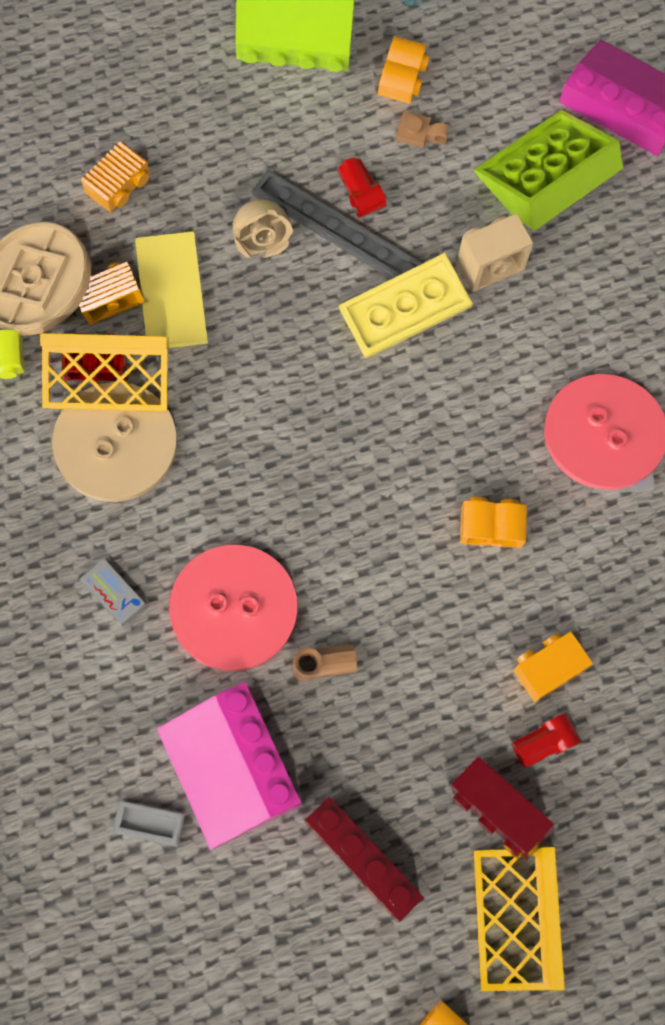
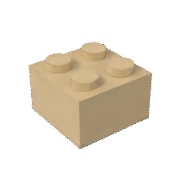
M517 213L509 217L501 216L481 229L476 227L465 233L462 237L456 264L471 291L474 292L523 271L534 243Z

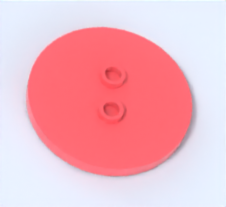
M609 374L588 375L572 381L555 396L545 418L544 437L553 461L571 479L591 488L604 490L623 489L644 480L660 463L665 453V416L654 397L635 382Z
M223 545L199 554L181 571L174 583L170 596V620L179 643L194 659L217 670L244 671L268 662L286 645L296 623L297 596L288 573L272 556L250 546Z

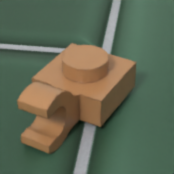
M403 112L396 141L424 148L426 141L446 145L449 125L444 123L430 125L431 117Z

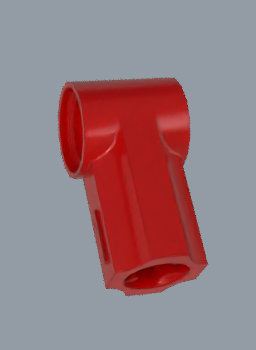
M355 157L345 160L338 167V174L349 193L352 208L355 207L358 212L356 216L361 218L386 208L384 192L378 183H373L362 160Z
M567 712L542 724V728L511 743L514 753L524 769L554 753L558 755L582 742Z

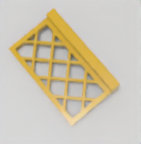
M40 333V346H42V408L168 411L169 336ZM50 352L63 353L71 362L60 374L50 366ZM69 353L80 354L74 359ZM86 353H93L102 362L91 375L78 363ZM100 354L111 355L105 360ZM117 354H125L133 363L122 376L109 364ZM131 354L142 356L136 361ZM148 355H161V369L152 377L140 363ZM73 366L87 378L75 390L62 378ZM105 366L118 379L106 391L93 379ZM136 367L149 379L137 392L124 379ZM50 372L56 377V378L53 379L51 382H50ZM160 374L161 385L155 380ZM59 381L71 394L63 402H50V388ZM89 381L102 393L94 403H87L78 394ZM120 382L133 394L125 404L117 403L109 395ZM153 383L161 392V404H148L139 394ZM73 397H75L79 402H69V401H70ZM104 398H106L110 403H99V402H100L101 400H103ZM137 398L142 404L130 403Z
M555 847L539 848L532 855L535 856L536 870L527 881L512 868L521 855L515 858L506 849L474 851L481 991L565 990ZM496 857L505 866L493 882L482 873L481 858ZM501 857H514V858H513V859L510 861V863L508 864V863H507L506 861H504ZM508 870L524 883L511 899L496 886L497 882ZM535 876L537 881V890L529 884L535 878ZM482 878L490 884L484 892ZM526 887L538 897V906L529 916L513 902ZM492 888L508 901L495 917L484 907V897ZM510 905L526 918L513 934L497 920ZM537 912H539V925L531 919ZM484 913L492 919L486 927ZM528 922L540 931V941L532 951L516 938V935ZM494 923L510 936L497 952L486 942L485 935ZM512 940L528 954L516 969L500 956L501 952ZM540 946L542 962L534 955ZM486 948L493 954V957L488 962ZM530 957L542 967L543 982L528 983L518 973ZM497 958L512 973L503 983L488 984L487 968ZM516 976L522 983H509V981Z

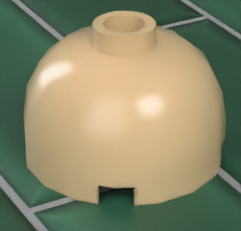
M255 199L247 202L238 210L233 219L232 233L238 251L245 257L251 258L253 254L266 252L263 257L265 258L278 255L288 247V239L291 234L293 236V228L287 213L280 205L267 199Z

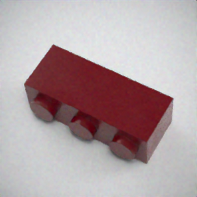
M479 756L451 784L452 792L455 794L452 798L454 802L465 812L471 809L479 817L477 820L479 825L490 835L496 832L505 841L502 845L515 858L521 855L528 861L554 832L555 824Z

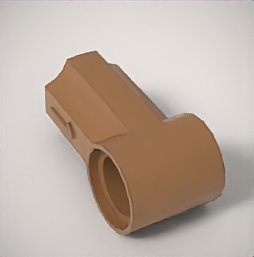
M354 645L319 649L306 647L300 649L292 662V673L296 679L302 682H309L316 678L357 673V657ZM303 658L311 659L315 663V670L311 672L303 671L299 667L298 661Z

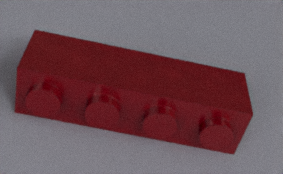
M330 797L304 820L309 829L397 923L424 898Z

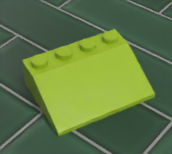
M236 0V59L249 64L266 62L274 66H284L286 64L296 65L302 69H312L315 67L325 68L331 72L349 71L354 0Z
M561 109L476 167L474 172L512 215L517 213L521 222L535 231L621 171L623 164L619 140Z

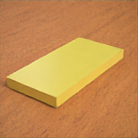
M194 231L135 238L140 288L145 301L142 305L146 336H169V348L208 344Z
M443 253L338 305L366 359L471 308L473 303L446 253Z

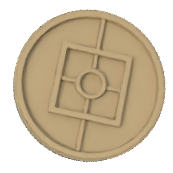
M38 222L22 226L0 240L1 330H17L20 336L40 334L64 322L78 308L90 283L91 261L86 247L71 230L56 223Z
M115 382L99 385L106 391ZM121 382L109 393L117 403L123 404L133 396ZM128 383L136 392L141 388L140 386ZM93 386L82 391L79 395L87 403H94L102 393ZM146 389L139 394L148 404H161V400ZM74 397L70 402L79 401ZM104 398V399L101 400L99 403H110V402H109L106 398ZM135 398L130 404L142 403L137 398ZM63 409L54 426L52 449L61 474L73 488L96 500L119 502L134 499L149 492L164 479L175 459L177 434L169 410Z

